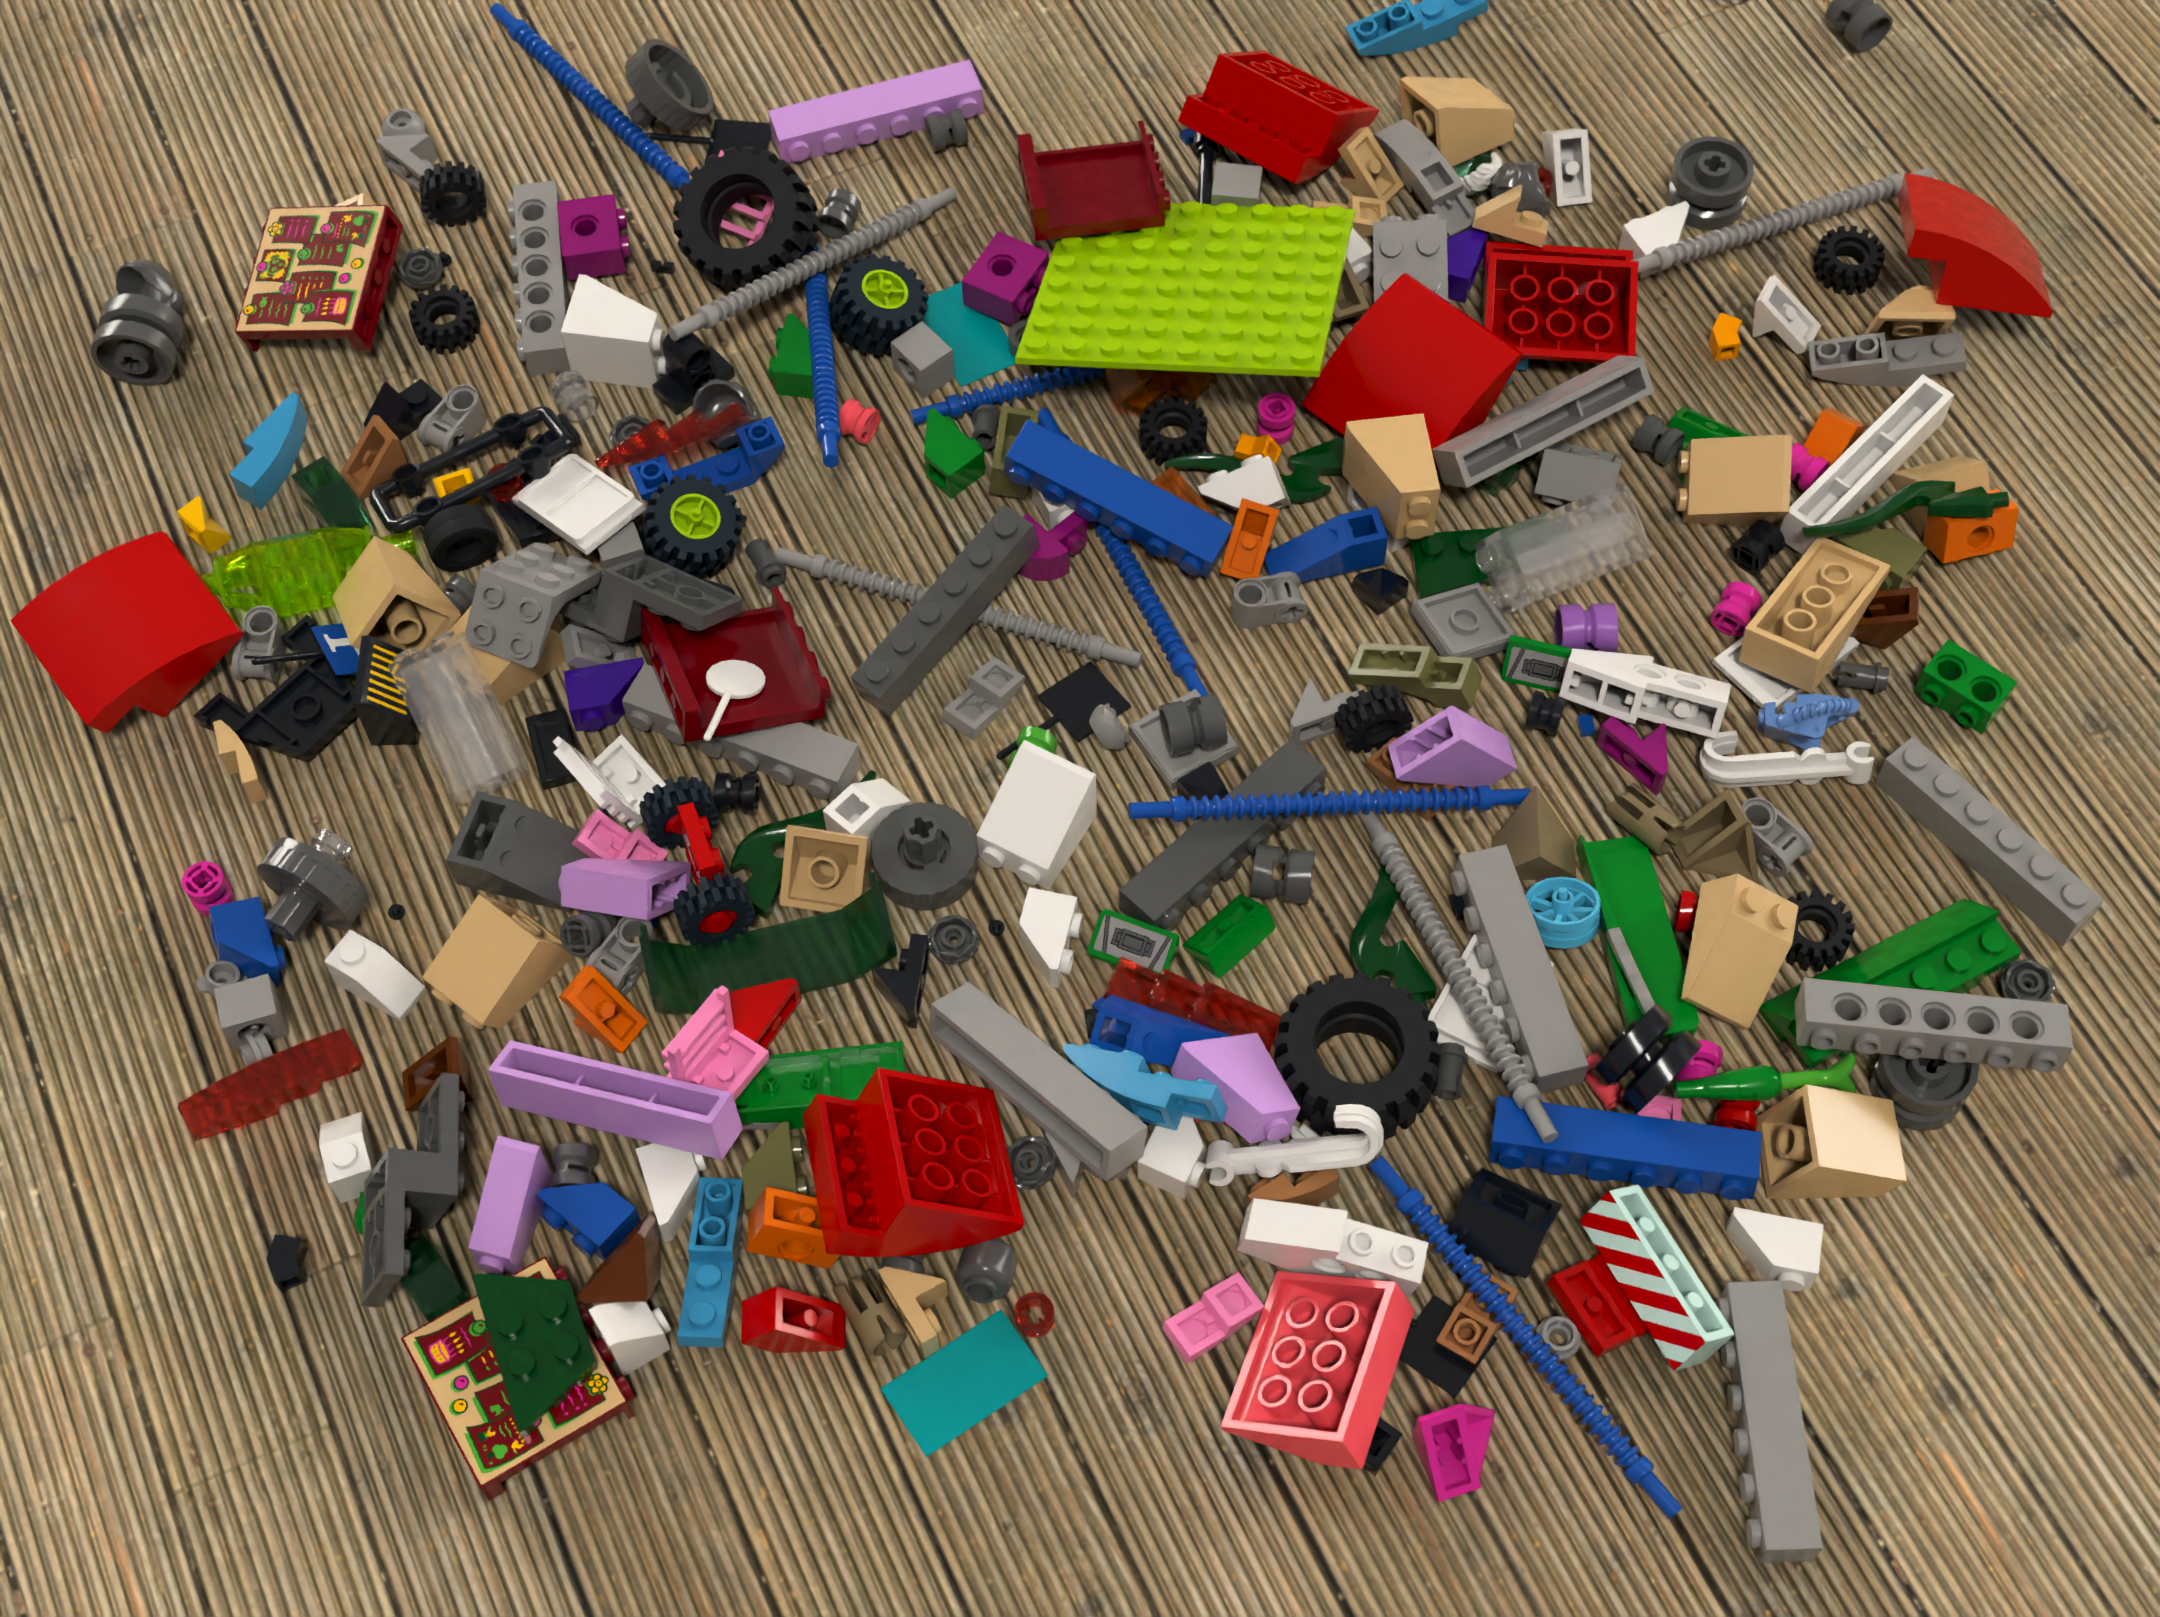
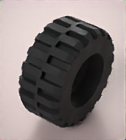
M745 146L742 149V153H739L735 147L723 150L724 156L718 158L715 154L707 157L705 159L707 163L701 169L696 166L689 173L692 177L688 184L682 183L678 191L682 199L681 201H676L673 208V214L679 219L673 222L674 234L679 238L677 244L681 252L710 283L718 288L723 287L729 293L731 291L736 292L739 287L744 288L747 283L752 284L755 279L761 280L763 275L769 276V273L772 271L777 272V269L780 267L785 268L786 264L793 263L796 259H801L808 250H815L818 241L812 233L819 230L820 219L815 214L818 208L815 199L809 193V188L784 159L780 160L775 153L768 150H763L760 153L756 147ZM751 195H765L774 200L772 223L767 232L758 241L743 248H726L720 244L719 228L722 218L735 202Z
M1354 972V977L1344 979L1342 973L1329 976L1328 984L1323 985L1321 981L1317 980L1307 986L1306 996L1297 994L1290 1002L1289 1011L1284 1012L1281 1017L1278 1034L1276 1035L1274 1063L1300 1107L1296 1120L1299 1123H1303L1306 1119L1310 1121V1128L1319 1136H1322L1324 1131L1332 1133L1334 1136L1364 1133L1359 1129L1336 1128L1333 1119L1336 1105L1359 1104L1370 1107L1381 1119V1125L1384 1129V1140L1396 1135L1397 1125L1401 1129H1407L1416 1120L1417 1113H1423L1429 1103L1431 1092L1434 1090L1440 1061L1441 1045L1437 1043L1439 1033L1435 1022L1432 1020L1428 1021L1429 1010L1423 1002L1418 1001L1414 1004L1412 1002L1413 993L1404 986H1400L1398 990L1392 987L1391 979L1382 976L1378 977V981L1366 979L1367 973ZM1343 1033H1361L1382 1042L1393 1054L1397 1066L1388 1076L1376 1082L1365 1084L1350 1083L1330 1074L1319 1062L1316 1050L1323 1042L1333 1036Z

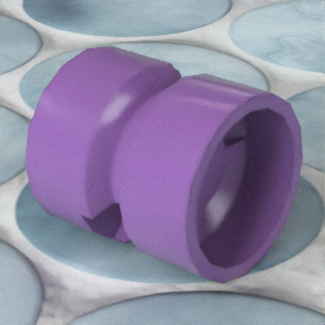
M1580 604L1557 605L1554 620L1555 645L1573 649L1616 653L1618 646V616L1615 604H1591L1588 610H1584Z

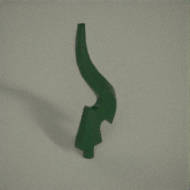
M1342 438L1332 439L1289 457L1288 467L1294 473L1288 476L1280 474L1291 503L1311 502L1331 492V486L1322 484L1319 481V477L1322 475L1343 476L1341 468L1344 443ZM1198 453L1165 461V469H1202L1215 472L1227 470L1230 473L1241 468V462L1244 459L1219 453Z
M1920 481L1896 491L1861 514L1836 522L1803 527L1802 532L1804 537H1826L1858 533L1870 529L1915 506L1928 507V516L1989 518L1993 516V509L2009 506V496L2007 491L1988 494L1982 486L1962 492H1955V482Z
M870 770L860 782L875 780L877 773ZM826 807L802 816L761 826L749 833L737 846L730 867L731 873L734 874L740 869L748 870L752 873L750 879L743 884L746 886L755 914L767 919L781 890L784 858H777L772 854L776 849L785 846L786 827L794 825L826 830L823 810Z
M1381 864L1380 877L1374 894L1351 936V958L1357 972L1367 973L1366 979L1373 980L1379 975L1388 976L1392 979L1394 988L1398 990L1400 986H1404L1413 993L1412 1002L1414 1004L1421 1001L1428 1009L1426 1000L1434 999L1437 989L1408 944L1404 940H1400L1395 946H1385L1380 941L1399 896V892L1395 889L1396 884L1390 881L1391 875L1385 872L1386 866Z

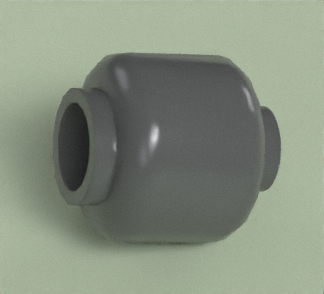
M1000 1237L963 1247L955 1273L957 1285L964 1295L974 1302L986 1304L1003 1298L1009 1293L1018 1263L1016 1252Z

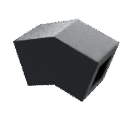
M275 1234L266 1260L275 1284L281 1292H285L308 1281L302 1266L308 1248L300 1238Z

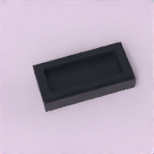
M564 708L526 717L525 721L543 790L577 782V779L553 753L558 747L552 741L558 736L574 747Z

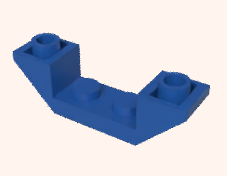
M770 416L736 428L738 448L674 471L671 470L664 454L628 467L641 499L649 501L652 493L657 492L658 486L664 481L670 484L671 478L676 476L686 480L687 474L696 475V480L703 481L704 476L711 478L710 484L717 487L720 483L726 487L724 494L754 484L785 449V444L772 417Z

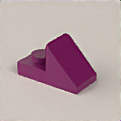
M1611 716L1602 724L1596 746L1657 796L1662 791L1668 772L1665 723H1662L1642 740L1630 725L1623 724L1616 717Z

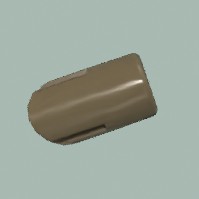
M1633 782L1629 786V792L1624 791L1617 797L1618 804L1614 801L1606 806L1605 811L1656 854L1664 855L1669 853L1671 850L1663 841L1665 839L1674 846H1677L1685 833L1684 823Z
M869 1269L864 1272L867 1288L859 1276L848 1280L854 1302L843 1284L835 1286L832 1291L871 1356L885 1355L881 1345L883 1340L887 1342L892 1350H895L904 1342L908 1332L874 1273Z

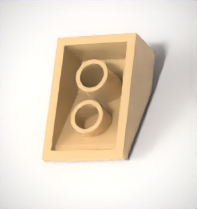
M1738 873L1703 882L1700 889L1681 999L1742 1030L1749 1029L1792 946L1798 905Z

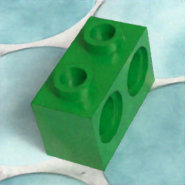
M1948 639L1923 669L1913 692L1921 696L1928 704L1937 706L1955 717L1963 726L1983 734L2007 704L2017 681Z

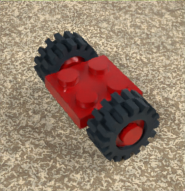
M679 776L678 781L675 783L672 782L671 778L664 780L665 786L661 787L656 784L652 787L653 794L645 793L643 796L644 801H640L639 811L650 841L652 843L655 841L658 847L666 844L667 849H674L675 844L679 843L680 848L685 849L688 863H691V872L696 885L693 882L686 885L688 891L680 890L677 894L678 899H674L673 909L683 938L686 942L689 940L690 944L694 946L700 942L701 947H708L710 942H714L715 946L722 945L721 940L726 938L731 942L735 940L734 934L743 935L746 932L745 926L751 927L753 924L752 918H755V911L742 880L739 877L734 879L731 874H726L723 878L721 873L724 871L719 850L717 847L713 848L710 842L712 840L710 828L715 829L718 825L717 820H719V813L710 788L705 781L699 782L697 777H691L688 782L685 776Z

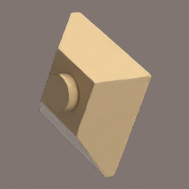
M1914 286L1909 290H1905L1882 308L1863 335L1885 332L1886 341L1944 334L1955 320V311L1952 305L1936 304L1934 290L1930 286Z

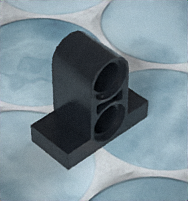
M668 333L663 341V352L668 374L652 384L654 394L677 416L693 405L695 394L704 383L713 379L729 381L735 377V373L731 364L712 346L708 347L694 333L677 341L672 340Z

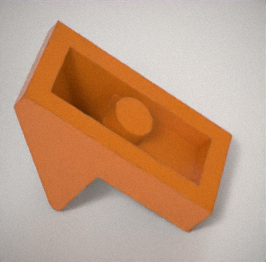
M1242 498L1219 573L1241 580L1260 577L1268 548L1272 545L1280 509Z
M585 965L559 996L577 1015L573 1023L579 1029L617 1053L622 1054L648 1023L593 966Z

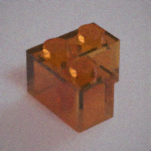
M1108 368L1104 371L1117 406L1139 415L1141 413L1144 414V408L1148 404L1153 407V401L1158 398L1161 400L1167 393L1176 397H1185V400L1188 402L1190 400L1195 402L1218 381L1215 373L1115 368Z

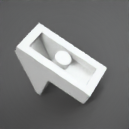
M1776 275L1770 276L1755 302L1752 336L1758 337L1774 330L1796 355L1808 351V342L1814 340L1821 324Z

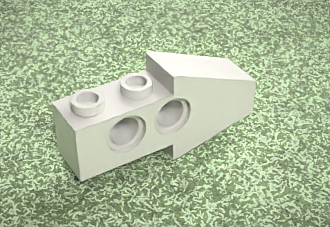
M1572 648L1559 697L1636 724L1637 718L1659 724L1665 723V725L1717 739L1728 703L1731 684L1654 664V657Z
M1254 1198L1245 1212L1237 1251L1296 1273L1393 1281L1398 1284L1406 1298H1408L1421 1284L1429 1242L1348 1219V1211Z

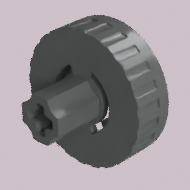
M650 39L626 61L625 74L636 96L625 106L628 115L633 118L637 125L646 128L658 119L671 128L687 131L697 125L712 110L714 100L706 79L695 64L671 44L659 39Z
M918 802L893 811L880 823L871 843V858L878 886L890 900L908 909L929 911L944 908L955 903L969 891L978 873V846L972 826L958 811L943 804ZM946 852L945 861L941 863L940 861L943 859L944 853ZM905 859L909 862L910 865L916 868L924 869V872L916 871L909 868V866L905 862Z
M279 838L257 867L261 879L279 896L263 920L269 929L288 941L295 942L311 919L334 929L347 930L369 900V896L361 883L344 867L319 850L291 838Z

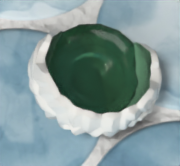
M1495 152L1485 153L1473 160L1468 159L1455 165L1453 169L1464 183V195L1482 193L1491 188L1493 175L1502 166V158Z

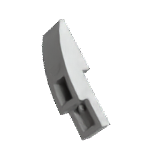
M1404 118L1374 134L1375 139L1410 193L1416 192L1430 214L1439 215V219H1447L1448 237L1473 229L1475 210L1463 193L1464 183L1441 152L1417 127Z
M1885 332L1808 342L1812 376L1843 384L1903 387L1911 386L1922 374L1927 376L1966 371V355L1962 332L1886 341Z

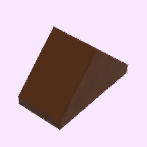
M1918 587L1877 591L1850 637L1884 650L1919 624Z
M449 1036L402 1072L406 1111H417L418 1106L441 1073L459 1074V1091H464L465 1102L473 1101L469 1062L457 1037Z

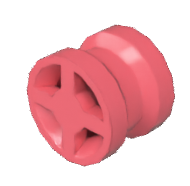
M853 398L847 400L839 411L841 435L846 436L850 434L854 436L857 442L863 445L867 444L874 437L881 418L879 410L873 407L866 409L862 407L859 401Z

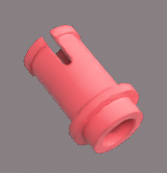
M1595 1053L1587 1057L1589 1067L1583 1081L1589 1084L1606 1110L1621 1104L1623 1101L1620 1097L1623 1088L1619 1082L1607 1087L1591 1072L1602 1060L1600 1055Z

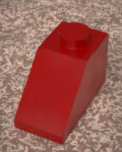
M787 978L732 991L729 996L734 1029L767 1050L802 1001L798 981L793 978Z
M775 1286L742 1301L741 1344L774 1353L840 1351L845 1349V1311L840 1304Z

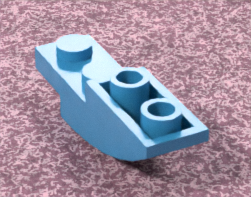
M1402 0L1346 26L1345 29L1359 55H1388L1407 52L1457 35V25L1487 12L1488 4L1486 0H1424L1412 5L1410 0Z
M1068 1043L1063 1048V1052L1070 1064L1076 1065L1086 1077L1100 1088L1108 1091L1113 1099L1129 1112L1136 1114L1144 1122L1176 1131L1182 1116L1223 1123L1228 1107L1218 1086L1204 1079L1184 1080L1164 1072L1152 1074L1144 1057L1128 1050L1121 1051L1120 1053L1103 1050L1093 1044L1079 1046Z
M700 1177L688 1246L690 1261L677 1333L679 1346L724 1348L727 1322L732 1317L739 1260L744 1195L742 1179Z

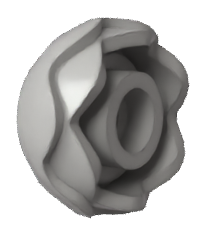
M400 108L393 110L385 117L382 124V136L425 134L423 118L410 109Z
M1109 703L1105 705L1100 704L1095 707L1089 719L1095 735L1105 749L1119 750L1124 748L1126 743L1131 741L1127 737L1126 728L1119 723L1116 718V711L1109 707Z

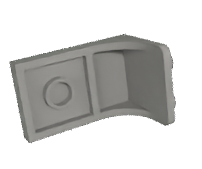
M1437 214L1419 215L1417 220L1403 221L1401 216H1385L1380 219L1381 222H1373L1374 302L1403 273L1409 274L1449 302L1447 219H1439Z
M533 543L480 569L464 633V641L472 647L524 667H535L540 662L548 631L559 610L568 601L599 585L602 570L590 566L591 563L584 558L577 556L565 557L557 554L552 546L543 543Z

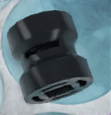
M1758 520L1748 529L1747 536L1740 537L1731 546V556L1741 569L1750 574H1757L1768 565L1769 557L1777 556L1786 545L1785 538L1782 532L1771 522Z
M717 772L714 781L713 799L718 813H729L735 806L736 810H741L744 814H757L760 801L759 775L745 774L742 777H737L735 780L730 773Z

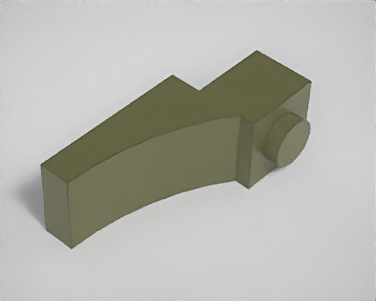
M1360 643L1348 672V676L1353 684L1377 685L1378 687H1382L1383 684H1389L1390 687L1395 685L1401 692L1431 701L1434 707H1449L1452 705L1456 708L1471 709L1482 680V675L1473 658L1436 656L1432 646Z

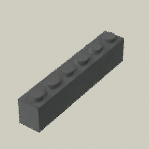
M1003 504L852 674L850 678L859 696L889 718L1040 547L1034 524Z
M1290 739L1227 795H1230L1232 799H1236V796L1241 794L1243 799H1247L1249 794H1253L1257 799L1261 793L1265 794L1266 798H1270L1272 793H1276L1278 798H1281L1283 793H1288L1289 797H1293L1295 792H1299L1301 797H1304L1306 792H1311L1312 796H1316L1318 791L1324 794L1326 789L1324 786L1326 767ZM1269 813L1265 819H1262L1259 814H1256L1254 819H1250L1248 814H1245L1241 820L1236 815H1232L1230 820H1227L1225 815H1221L1219 820L1209 816L1208 820L1204 821L1201 817L1119 889V910L1128 917L1170 932L1173 931L1182 921L1185 912L1193 905L1196 907L1202 905L1211 895L1213 887L1222 879L1224 881L1231 879L1238 872L1241 862L1250 854L1255 856L1257 844L1267 845L1270 836L1279 828L1281 830L1287 829L1296 819L1294 813H1290L1288 818L1283 817L1282 813H1279L1277 818H1272Z

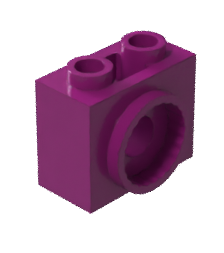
M609 194L557 202L562 255L568 280L578 279L579 274L597 277L625 273V257H631L628 235H622L621 230L628 229L625 209L617 208L615 195Z
M998 231L962 280L963 305L1013 326L1022 314L1027 315L1032 308L1034 298L1038 294L1049 263V252Z

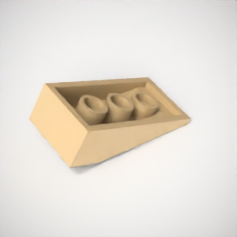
M1817 537L1746 626L1739 662L1812 693L1830 670L1888 575L1891 565L1825 537Z

